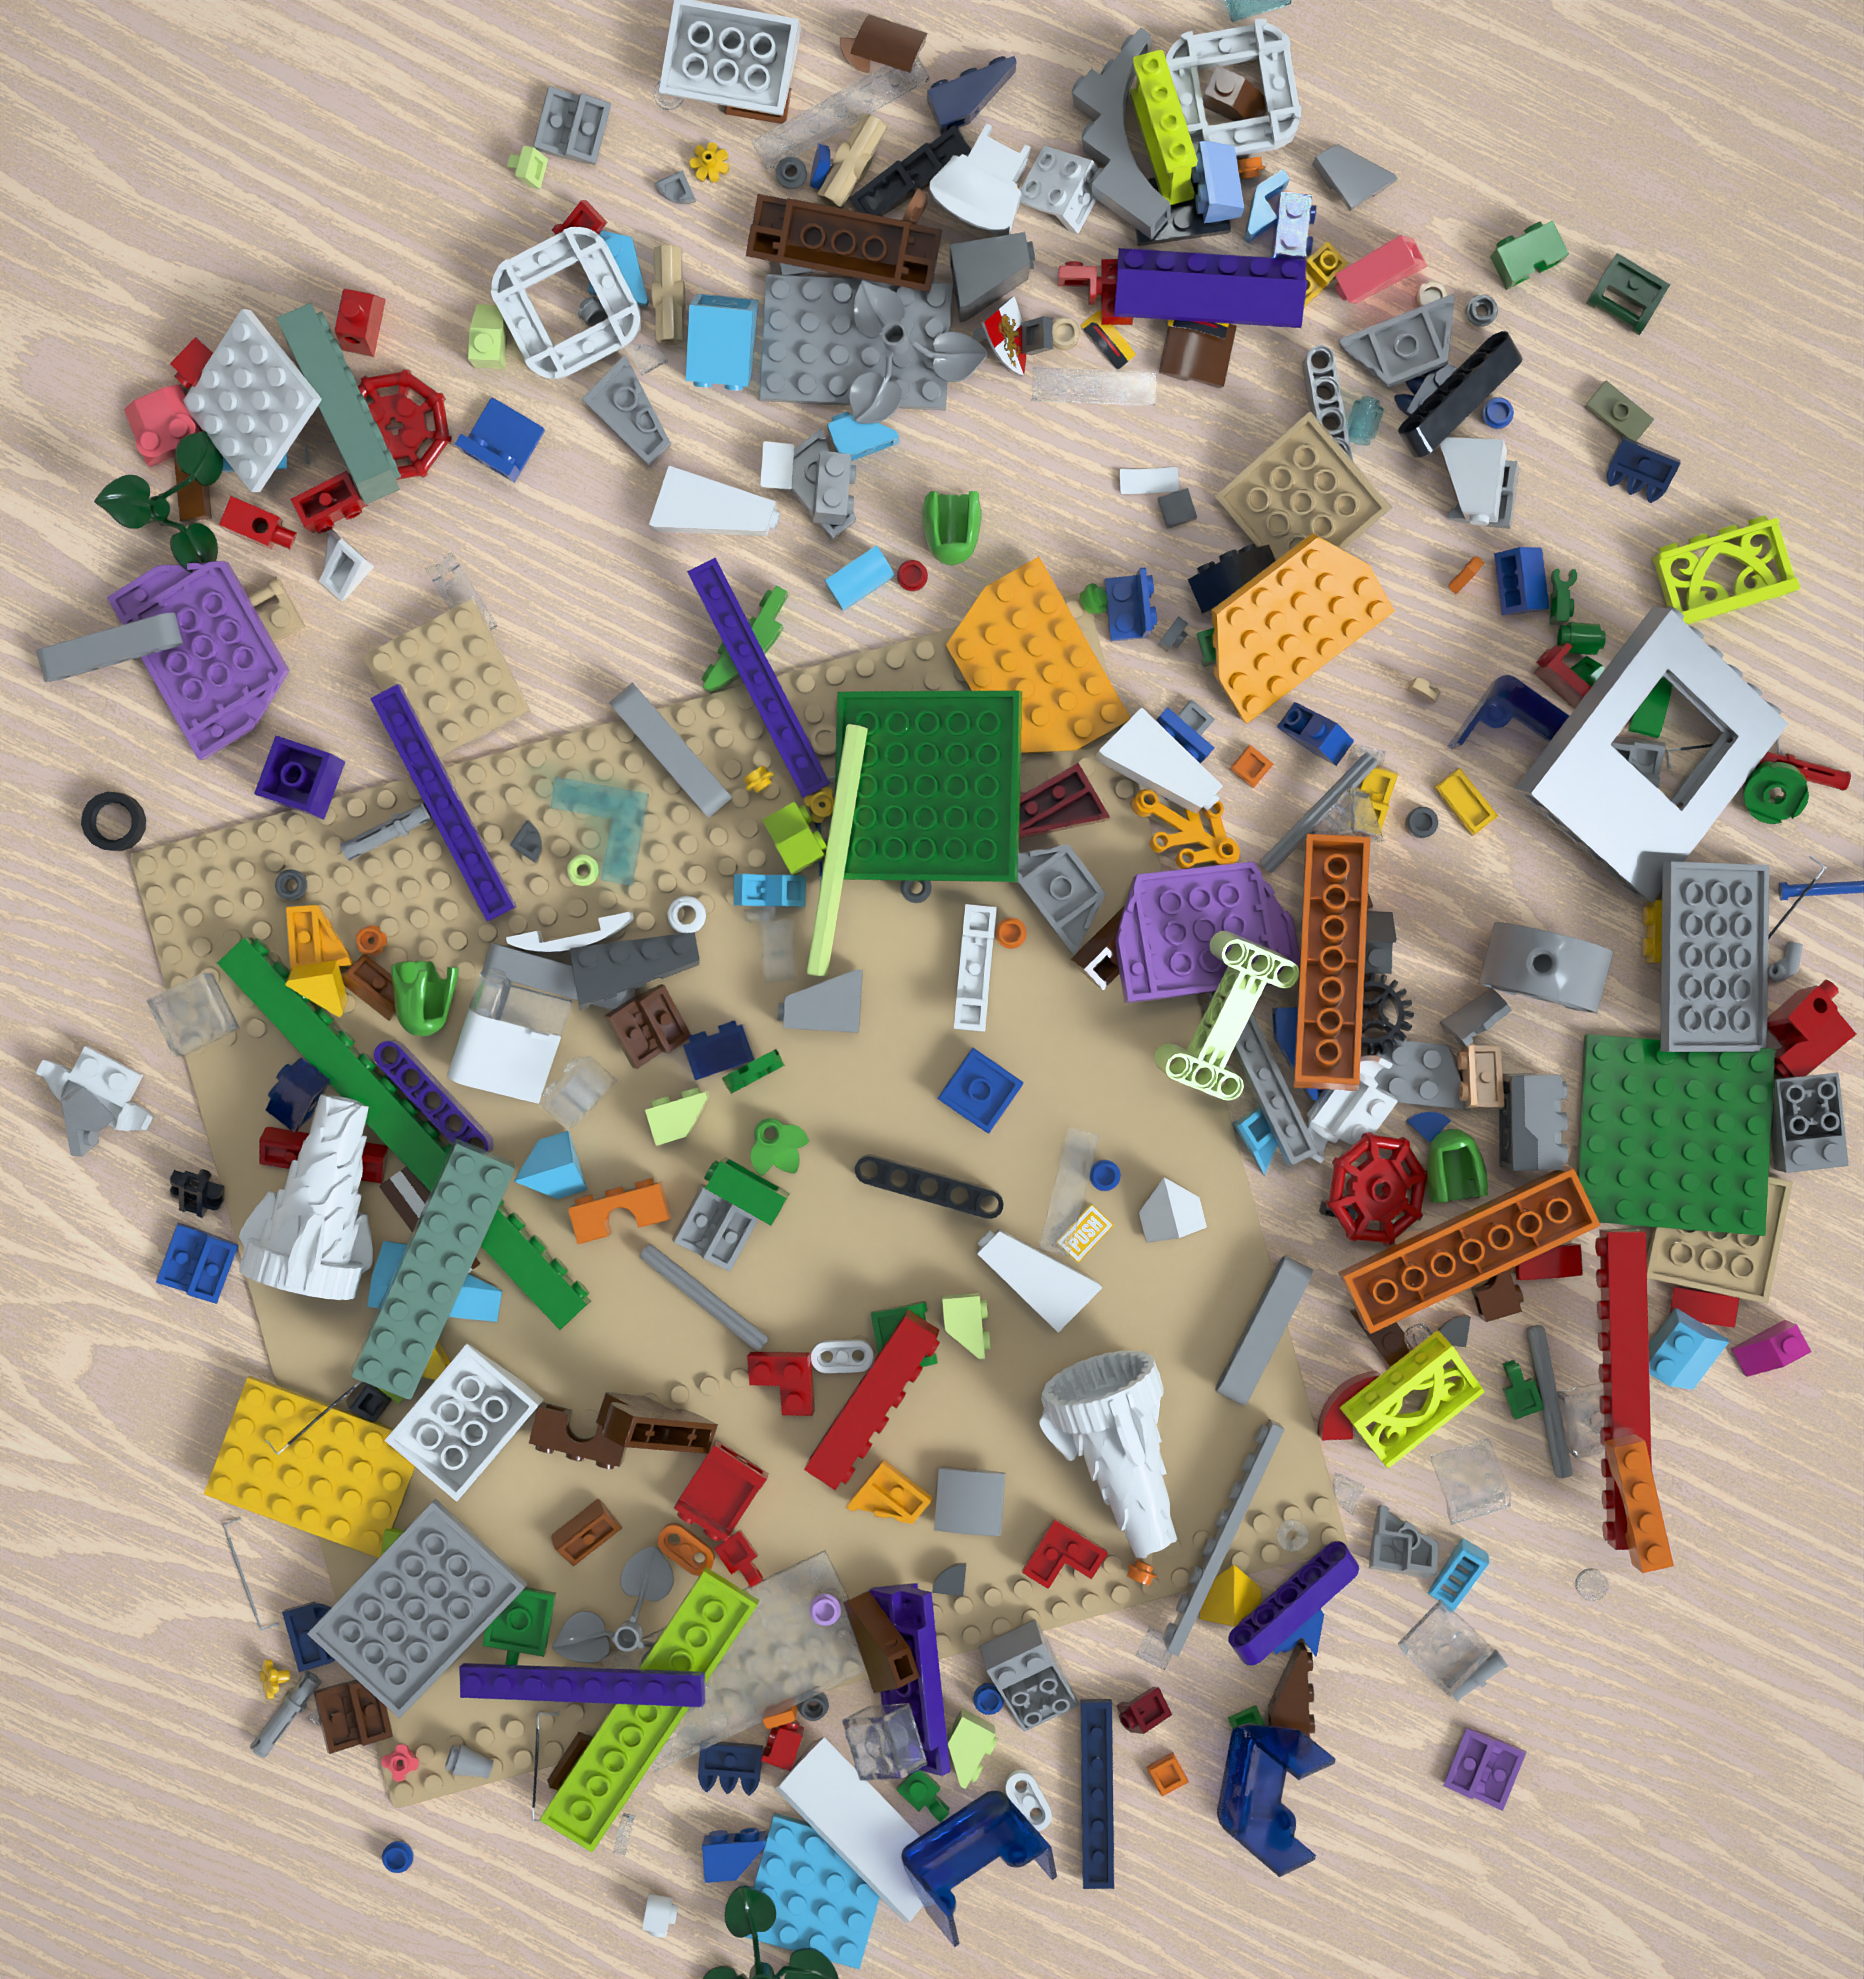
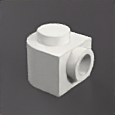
M648 1895L642 1930L648 1931V1934L654 1937H666L668 1924L675 1925L678 1905L672 1904V1897Z

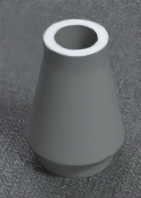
M460 1744V1746L452 1745L446 1760L445 1770L451 1771V1775L475 1776L488 1779L494 1760L484 1757L463 1744Z

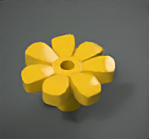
M709 142L707 149H704L702 145H698L694 149L697 157L690 159V167L698 169L696 178L701 182L705 181L707 176H709L710 182H717L720 179L719 173L726 175L729 172V165L723 162L728 159L729 155L725 149L717 151L718 145L715 142Z
M266 1659L262 1663L263 1671H259L260 1682H264L263 1691L265 1698L269 1700L274 1699V1694L278 1693L279 1683L290 1681V1672L288 1669L277 1671L273 1667L272 1659Z

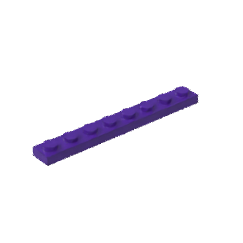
M716 557L687 571L801 797L803 798L829 785L830 782Z
M396 684L370 698L486 921H491L516 908L515 902L401 684Z
M463 1663L459 1667L460 1698L703 1707L705 1704V1672Z

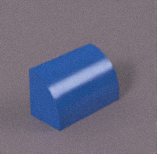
M1518 547L1494 553L1502 615L1525 614L1550 609L1542 548Z

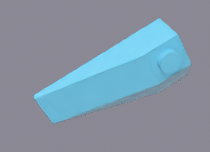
M383 1241L371 1278L367 1307L379 1308L407 1244ZM468 1274L449 1317L497 1322L502 1290L472 1274Z

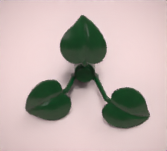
M206 431L189 434L183 437L177 444L175 450L177 465L182 472L189 474L182 482L164 493L158 494V496L150 497L149 484L143 478L137 475H124L106 485L94 501L116 522L126 528L138 529L146 524L159 522L160 526L178 529L180 532L174 534L170 539V548L174 558L186 570L187 563L215 562L218 555L217 539L214 533L201 523H192L185 528L183 524L167 520L170 513V504L166 499L192 483L194 478L202 486H210L219 479L223 470V456L215 447Z
M745 1885L739 1886L731 1893L725 1907V1923L729 1932L737 1938H743L749 1934L752 1935L754 1965L750 1969L749 1978L744 1973L738 1976L731 1967L719 1966L709 1970L703 1979H780L784 1974V1979H839L837 1971L828 1957L812 1948L795 1950L790 1956V1966H783L774 1974L772 1966L760 1960L757 1932L769 1930L775 1922L776 1906L773 1900L764 1892Z

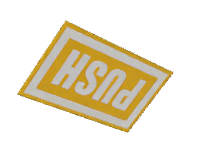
M1091 1204L1056 1243L1079 1263L1114 1224Z

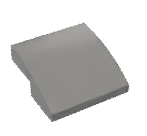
M549 86L533 147L546 154L595 165L611 103L583 93L578 96Z
M701 1185L672 1240L674 1243L701 1255L703 1259L727 1271H731L758 1218L706 1190L705 1186Z
M945 1466L938 1468L934 1530L960 1534L1000 1536L1002 1530L1005 1473L983 1469L966 1470Z

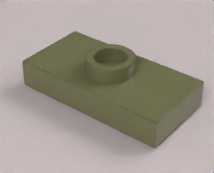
M1607 380L1584 406L1618 435L1636 442L1654 421V418Z

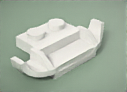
M90 1046L83 1048L73 1070L56 1062L43 1059L36 1071V1074L45 1079L52 1093L60 1101L78 1086L85 1087L114 1115L115 1119L108 1125L115 1130L147 1131L154 1118V1115L149 1110L131 1101L144 1074Z
M1377 1055L1363 1056L1360 1061V1084L1357 1091L1328 1089L1323 1091L1307 1113L1309 1119L1306 1127L1319 1152L1310 1156V1158L1322 1163L1325 1159L1324 1148L1328 1141L1336 1143L1338 1139L1354 1145L1361 1139L1363 1133L1372 1132L1374 1134L1398 1100L1394 1095L1377 1087L1378 1083L1374 1077L1381 1069H1390L1393 1065L1392 1063Z

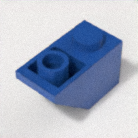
M1297 702L1293 703L1277 726L1279 730L1314 755L1335 766L1338 765L1354 742L1338 723Z
M746 1828L741 1830L740 1833L728 1834L725 1830H716L710 1832L709 1835H705L702 1844L705 1883L736 1881L764 1849L767 1838L766 1831H759L757 1828Z

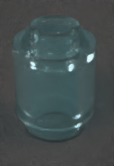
M1362 396L1361 400H1354L1347 422L1350 442L1368 446L1371 440L1375 439L1384 408L1379 405V400L1368 396Z

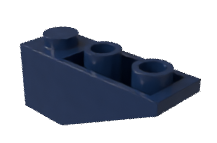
M1005 56L995 58L989 62L987 67L979 70L977 68H970L962 72L959 78L949 82L947 79H943L931 85V89L927 90V102L940 135L954 125L960 128L971 123L1016 72L1017 61L1015 56L1007 59Z

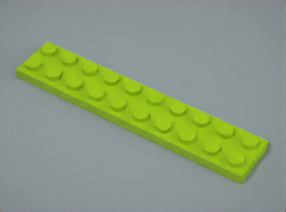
M705 1567L638 1669L705 1672L706 1683L758 1606L759 1599ZM614 1704L542 1813L539 1821L593 1853L689 1707Z

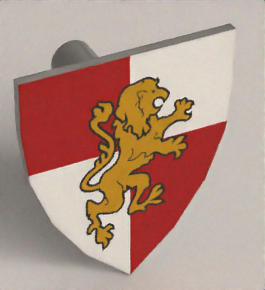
M1012 296L981 322L983 328L975 329L973 337L977 341L988 340L997 359L1010 371L1024 376L1026 354H1022L1021 323L1023 321L1015 297Z

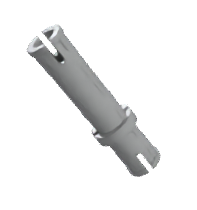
M422 802L401 814L397 812L391 815L392 818L371 828L351 840L341 843L340 847L344 856L350 862L400 835L402 837L409 835L410 830L433 820L426 804Z
M305 1671L291 1692L288 1691L284 1695L283 1703L250 1745V1749H254L253 1752L256 1755L265 1758L295 1716L305 1710L307 1707L306 1702L313 1694V1691L321 1684V1680L318 1679L317 1675L310 1671Z

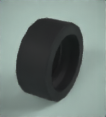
M104 792L94 796L87 802L82 812L81 826L84 835L91 844L102 850L124 851L132 848L141 840L146 830V816L142 806L136 799L119 792ZM111 803L124 806L130 812L132 818L128 834L117 840H109L103 837L96 826L97 815L100 809Z

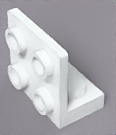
M1044 146L1020 189V204L1055 215L1068 231L1079 234L1097 200L1093 197L1091 180L1099 168L1093 160Z

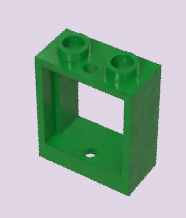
M724 1157L720 1162L715 1160L704 1177L705 1180L709 1181L705 1187L706 1190L770 1226L774 1223L790 1195L789 1192L727 1157Z

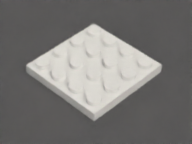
M241 309L202 370L200 380L195 387H191L183 401L190 415L201 429L207 432L215 447L251 492H260L322 398L251 310Z

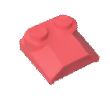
M181 384L158 389L134 400L124 408L136 439V447L143 455L146 464L150 467L175 457L177 444L183 437L202 432L201 427L190 415L183 401L186 393Z

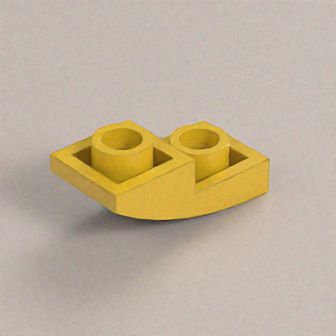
M1328 241L1306 260L1307 286L1304 308L1336 278L1335 274L1345 269L1349 264Z

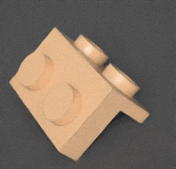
M1471 1043L1467 1047L1463 1046L1457 1055V1065L1459 1070H1463V1082L1459 1084L1460 1101H1464V1109L1504 1108L1501 1045L1474 1046V1043Z

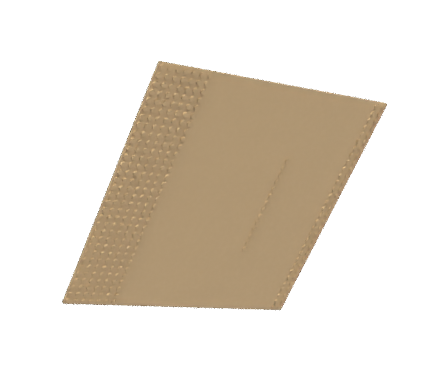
M1080 593L1062 597L1110 680L1093 616L1082 606ZM958 626L776 676L801 727L804 728L803 731L808 740L811 731L820 724H829L837 729V692L971 691L946 648L947 642ZM745 685L656 709L732 796V799L710 818L705 815L623 719L445 767L455 790L517 906L488 922L434 820L421 824L410 830L409 835L405 837L400 835L350 862L344 856L340 847L341 843L351 840L371 828L392 818L391 815L397 812L401 814L424 802L411 777L333 798L324 820L296 810H290L137 852L131 856L133 870L220 1184L225 1186L224 1198L241 1260L245 1249L239 1238L242 1227L268 1191L278 1193L279 1189L284 1190L289 1169L259 1164V1139L266 1127H275L310 1133L320 1095H340L224 972L217 962L244 937L253 938L254 940L259 938L269 948L270 952L268 955L275 963L277 961L282 962L291 971L286 907L320 905L352 958L353 964L363 955L357 948V933L361 929H366L369 925H375L380 928L381 932L386 934L387 944L383 946V951L379 955L371 956L367 954V956L391 975L392 964L402 961H431L434 963L442 979L447 978V967H458V979L447 1014V1020L444 1026L432 1035L415 1036L408 1033L400 1025L396 1015L388 1021L347 987H345L348 1000L344 1012L340 1018L329 1012L334 1018L331 1023L339 1031L345 1030L355 1040L353 1046L360 1054L365 1052L373 1060L375 1048L382 1042L393 1040L403 1043L490 1134L494 1143L491 1153L514 1162L516 1169L502 1197L505 1202L502 1206L510 1214L515 1212L525 1222L526 1226L524 1229L531 1237L533 1235L538 1236L547 1246L545 1252L552 1259L558 1258L567 1267L568 1272L566 1274L574 1283L577 1280L580 1281L590 1293L587 1297L591 1302L559 1330L480 1246L476 1255L480 1265L468 1274H472L502 1290L498 1321L448 1317L438 1341L450 1361L452 1362L464 1346L469 1344L522 1380L544 1399L542 1402L571 1409L570 1428L580 1438H590L596 1434L598 1427L596 1420L606 1392L645 1396L672 1410L683 1409L696 1413L718 1424L710 1450L716 1440L769 1473L766 1482L759 1489L731 1533L733 1535L741 1529L758 1554L752 1560V1563L756 1565L764 1578L751 1588L740 1570L731 1575L714 1550L723 1540L714 1541L704 1534L703 1527L695 1522L692 1525L684 1522L677 1516L678 1511L674 1509L676 1502L707 1454L627 1447L621 1466H614V1469H605L598 1467L594 1460L584 1458V1461H574L566 1458V1453L556 1450L552 1454L540 1452L535 1449L536 1445L529 1444L537 1412L536 1408L458 1501H455L416 1467L393 1526L394 1528L405 1531L431 1502L437 1499L528 1583L526 1587L556 1592L545 1656L520 1653L518 1665L638 1669L643 1655L651 1648L643 1647L640 1649L636 1647L632 1651L625 1652L618 1649L611 1638L606 1636L611 1646L609 1653L600 1661L582 1663L561 1656L552 1649V1645L565 1622L572 1615L581 1611L596 1613L604 1621V1631L611 1630L616 1633L623 1622L630 1620L639 1596L625 1594L621 1586L622 1571L630 1558L640 1550L651 1546L659 1548L658 1536L661 1530L670 1523L683 1525L713 1549L715 1560L711 1568L712 1571L759 1599L758 1606L705 1683V1704L703 1707H689L673 1733L765 1708L793 1696L798 1699L808 1690L823 1692L869 1679L843 1602L868 1592L869 1589L874 1587L918 1583V1589L932 1592L934 1581L939 1574L956 1563H966L963 1596L932 1593L939 1659L979 1649L980 1645L1034 1619L1041 1630L1045 1631L1190 1590L1192 1584L1189 1583V1579L1195 1566L1200 1567L1205 1556L1202 1555V1551L1209 1537L1214 1538L1218 1530L1215 1524L1222 1509L1227 1510L1232 1500L1228 1496L1234 1482H1240L1245 1472L1242 1470V1465L1249 1452L1253 1454L1258 1444L1255 1442L1256 1434L1262 1424L1267 1425L1269 1419L1280 1423L1284 1428V1432L1216 1577L1234 1564L1248 1575L1314 1557L1331 1542L1341 1541L1347 1546V1538L1288 1324L1250 1399L1244 1406L1215 1392L1220 1376L1270 1281L1273 1270L1226 1100L1171 1079L1154 1062L1155 1052L1163 1044L1171 1043L1185 1049L1188 1048L1203 1018L1197 995L1124 1003L1120 974L1104 990L1091 982L1070 960L1074 955L1071 954L1018 882L930 881L932 885L930 896L921 903H912L907 901L901 893L902 881L843 880L828 975L816 976L807 974L820 892L819 862L797 874L806 876L805 907L734 905V874L792 875L762 819L794 801L798 807L805 805V797H801ZM1123 725L1077 751L1021 754L1020 796L1079 763L1110 816L1109 821L1019 839L1018 853L1069 844L1106 895L1078 951L1126 904L1134 876L1137 874L1163 872L1158 853L1154 852L1149 845L1153 834L1148 816L1141 817L1132 809V799L1141 791L1139 783L1105 766L1094 758L1098 751ZM815 752L826 776H835L836 752L829 756H822ZM765 766L768 772H773L774 776L770 778L772 784L764 790L756 793L754 789L750 792L745 789L747 784L743 779L754 770ZM828 779L830 784L825 787L832 789V797L835 800V779ZM820 802V807L824 808L825 803ZM805 805L810 816H812L809 807ZM832 815L825 817L823 822H821V836L824 840L829 837ZM526 820L535 825L542 839V852L537 863L510 846ZM814 821L808 824L813 833L817 831ZM578 855L592 857L599 867L597 879L588 886L576 885L570 880L567 873L569 862ZM825 859L822 860V874H823V868H824ZM581 865L578 868L580 876L583 877L589 873L587 865ZM289 869L301 872L307 880L306 893L303 897L294 901L285 900L280 897L275 888L278 875ZM294 879L287 883L290 891H294L297 887ZM913 882L910 885L911 892L915 894L922 891L921 883ZM681 896L697 898L702 902L706 911L704 925L695 932L700 958L699 965L664 979L657 978L649 981L645 986L637 988L634 994L635 997L651 988L664 984L692 1037L668 1054L661 1052L639 1069L632 1068L604 1015L612 1010L590 1004V1007L579 1010L578 1000L482 973L490 942L572 965L570 951L540 952L526 950L507 944L506 937L540 931L542 932L543 942L601 931L598 918L632 912L634 919L625 928L610 938L594 945L682 934L671 927L667 916L671 903ZM965 904L997 907L985 1032L954 1029ZM684 906L679 909L677 916L678 920L683 924H691L696 914L694 908ZM1010 917L1022 921L1027 931L1023 944L1013 949L1000 945L995 935L997 925L1003 919ZM370 938L369 943H374V939ZM350 965V966H339L340 972H341V975H342V979H343L344 973H345L352 965ZM853 970H863L858 1033L783 1028V1021H778L779 1003L785 1002V996ZM314 1003V1005H315L317 1008H320V1007H321V1006H319L318 1004ZM471 1005L491 1008L503 1020L561 1034L539 1104L465 1086L448 1078L447 1074L468 1009ZM389 1046L386 1048L384 1056L389 1063H394L397 1060L398 1053L394 1047ZM972 1047L1024 1082L989 1134L937 1099ZM775 1049L778 1050L785 1066L730 1094L722 1077ZM1175 1057L1174 1059H1172V1061L1170 1062L1169 1066H1171V1065H1173V1064L1175 1063L1177 1057ZM378 1065L374 1068L382 1077L387 1075ZM1202 1068L1196 1072L1195 1076L1201 1073ZM410 1069L406 1073L408 1084L415 1086L419 1082V1074L414 1069ZM398 1087L396 1092L399 1094V1096L403 1100L405 1098L409 1099V1097ZM699 1087L700 1093L708 1090L710 1097L690 1134L687 1137L656 1146L645 1112L646 1109L652 1107L651 1101L669 1096L670 1101L682 1098L681 1092ZM433 1091L429 1093L427 1097L429 1106L435 1109L440 1106L441 1097L438 1093ZM419 1109L417 1115L424 1122L430 1121L428 1117ZM453 1114L449 1118V1126L454 1131H459L463 1125L460 1116ZM774 1118L783 1125L799 1126L806 1133L809 1143L801 1148H797L800 1158L797 1172L788 1173L773 1164L770 1170L761 1176L789 1192L790 1195L772 1226L758 1219L731 1271H727L703 1259L701 1255L673 1242L672 1238L700 1186L706 1187L709 1181L705 1180L704 1177L715 1160L720 1162L724 1157H727L759 1175L752 1165L750 1156L751 1150L756 1144L754 1131L757 1124L763 1119ZM365 1122L362 1135L367 1136L366 1142L386 1145ZM766 1128L764 1135L768 1139H773L776 1136V1131L773 1128ZM569 1130L588 1190L555 1199L514 1182L538 1140ZM440 1131L441 1134L438 1137L442 1140V1142L446 1146L449 1143L452 1145V1143L447 1139V1137ZM473 1137L470 1144L484 1150L482 1139ZM389 1147L383 1183L406 1167ZM871 1154L992 1188L1002 1196L1003 1210L996 1218L986 1219L870 1186L858 1180L855 1174V1166L862 1156ZM1110 1160L1118 1166L1121 1177L1114 1189L1100 1191L1092 1185L1089 1172L1097 1161ZM866 1161L860 1166L861 1173L865 1177L871 1178L878 1173V1167L872 1161ZM898 1169L891 1173L890 1179L894 1185L902 1186L907 1183L908 1175L905 1171ZM1164 1177L1200 1198L1206 1228L1181 1238L1146 1243L1139 1212ZM653 1178L654 1183L662 1181L672 1216L669 1220L638 1228L636 1218L630 1210L621 1207L615 1208L609 1216L612 1234L608 1237L577 1244L568 1211L569 1207L576 1205L574 1199L591 1194L594 1199L606 1197L604 1191L623 1186L624 1191L636 1188L635 1182ZM927 1178L921 1182L920 1188L923 1193L931 1195L937 1191L938 1183L932 1178ZM360 1181L357 1192L362 1195L358 1212L366 1213L369 1217L373 1263L370 1269L362 1273L354 1299L335 1300L312 1297L281 1290L247 1278L276 1385L330 1405L360 1382V1380L351 1377V1367L378 1308L367 1307L372 1274L383 1241L407 1244L412 1235L409 1227L380 1189V1183ZM956 1187L951 1191L950 1197L956 1203H963L968 1198V1191L963 1187ZM988 1195L981 1200L980 1206L983 1210L991 1212L997 1208L998 1200L996 1197ZM1093 1204L1114 1226L1077 1263L1056 1241ZM998 1228L1095 1279L1102 1289L1058 1333L977 1254V1250L980 1248L977 1242L989 1230L993 1233ZM648 1244H652L768 1337L767 1343L761 1350L756 1351L640 1258L642 1250ZM979 1292L980 1300H986L988 1319H982L983 1331H989L991 1350H985V1359H978L945 1331L943 1295ZM926 1301L928 1310L925 1312L926 1321L939 1329L937 1340L940 1341V1344L934 1352L936 1353L938 1363L923 1367L914 1383L907 1382L903 1388V1391L906 1392L905 1397L897 1409L891 1406L885 1415L889 1417V1420L880 1434L874 1432L869 1439L873 1444L863 1459L857 1457L852 1467L856 1468L848 1483L845 1485L841 1482L837 1489L834 1490L806 1472L804 1468L808 1459L867 1370L853 1373H822L816 1370L812 1364L814 1414L812 1416L782 1415L780 1386L749 1385L747 1355L750 1352H811L812 1354L813 1348L821 1341L860 1339L871 1345L874 1352V1361L878 1355V1349L870 1313L872 1311ZM855 1350L852 1356L855 1360H861L864 1358V1353L861 1350ZM1125 1350L1142 1351L1150 1354L1154 1358L1164 1389L1163 1396L1160 1398L1159 1416L1156 1425L1162 1441L1159 1443V1451L1167 1473L1162 1476L1169 1497L1170 1517L1177 1540L1162 1550L1150 1553L1146 1558L1135 1556L1130 1543L1127 1541L1124 1530H1119L1111 1506L1106 1505L1103 1500L1097 1480H1091L1084 1455L1078 1456L1077 1453L1074 1460H1067L1047 1438L1039 1423L1044 1410L1041 1397L1046 1383L1057 1373L1062 1372L1065 1368L1077 1362L1109 1352ZM824 1351L821 1357L824 1361H830L833 1359V1354L830 1351ZM421 1377L412 1399L404 1398L400 1404L392 1400L376 1422L396 1428L436 1380ZM351 1392L335 1405V1407L356 1414L348 1409L346 1402ZM883 1459L933 1497L930 1504L913 1524L899 1522L892 1517L874 1516V1513L859 1509L850 1511L846 1508L847 1503ZM945 1466L966 1470L983 1469L1005 1473L1002 1530L1000 1536L971 1535L934 1530L938 1468ZM600 1499L621 1524L622 1529L573 1567L555 1550L551 1536L591 1503ZM1054 1518L1108 1551L1107 1556L1092 1579L1065 1563L1050 1588L1047 1589L1022 1573L1023 1567ZM677 1534L669 1535V1540L672 1543L680 1542V1537ZM318 1536L337 1602L378 1558ZM662 1551L661 1553L673 1571L674 1581L672 1589L666 1597L659 1601H649L644 1597L636 1620L643 1630L642 1640L652 1641L653 1643L657 1641L699 1577L687 1572ZM702 1553L694 1554L695 1561L703 1562L705 1560ZM1136 1560L1145 1562L1154 1567L1152 1573L1156 1574L1157 1577L1152 1579L1150 1586L1127 1577L1129 1571L1128 1564L1134 1565ZM824 1593L836 1597L841 1606L838 1620L828 1626L815 1623L809 1612L812 1600L817 1595ZM484 1630L400 1718L387 1708L393 1737L375 1742L380 1762L385 1755H390L398 1744L407 1745L408 1749L419 1760L417 1770L407 1773L405 1779L401 1782L395 1781L390 1770L382 1766L392 1805L395 1808H402L533 1772L535 1768L537 1715L539 1712L557 1714L554 1713V1711H557L559 1714L558 1716L539 1715L537 1770L557 1765L578 1732L592 1737L595 1735L614 1704L460 1698L459 1667L463 1663L505 1665L507 1650L482 1646ZM463 1744L484 1757L494 1760L488 1779L475 1776L451 1775V1771L445 1770L451 1746ZM398 1760V1764L403 1765V1761Z

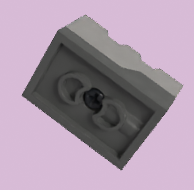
M1551 1073L1503 1074L1504 1108L1499 1109V1166L1512 1171L1564 1170V1163L1568 1161L1567 1144H1561V1132L1567 1131L1568 1118L1566 1112H1561V1100H1566L1567 1098L1566 1081H1562V1075Z

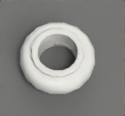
M681 896L675 899L669 906L667 913L668 922L678 933L696 932L704 925L706 911L702 902L697 898ZM690 906L694 908L696 916L693 923L683 924L678 920L677 914L681 907Z

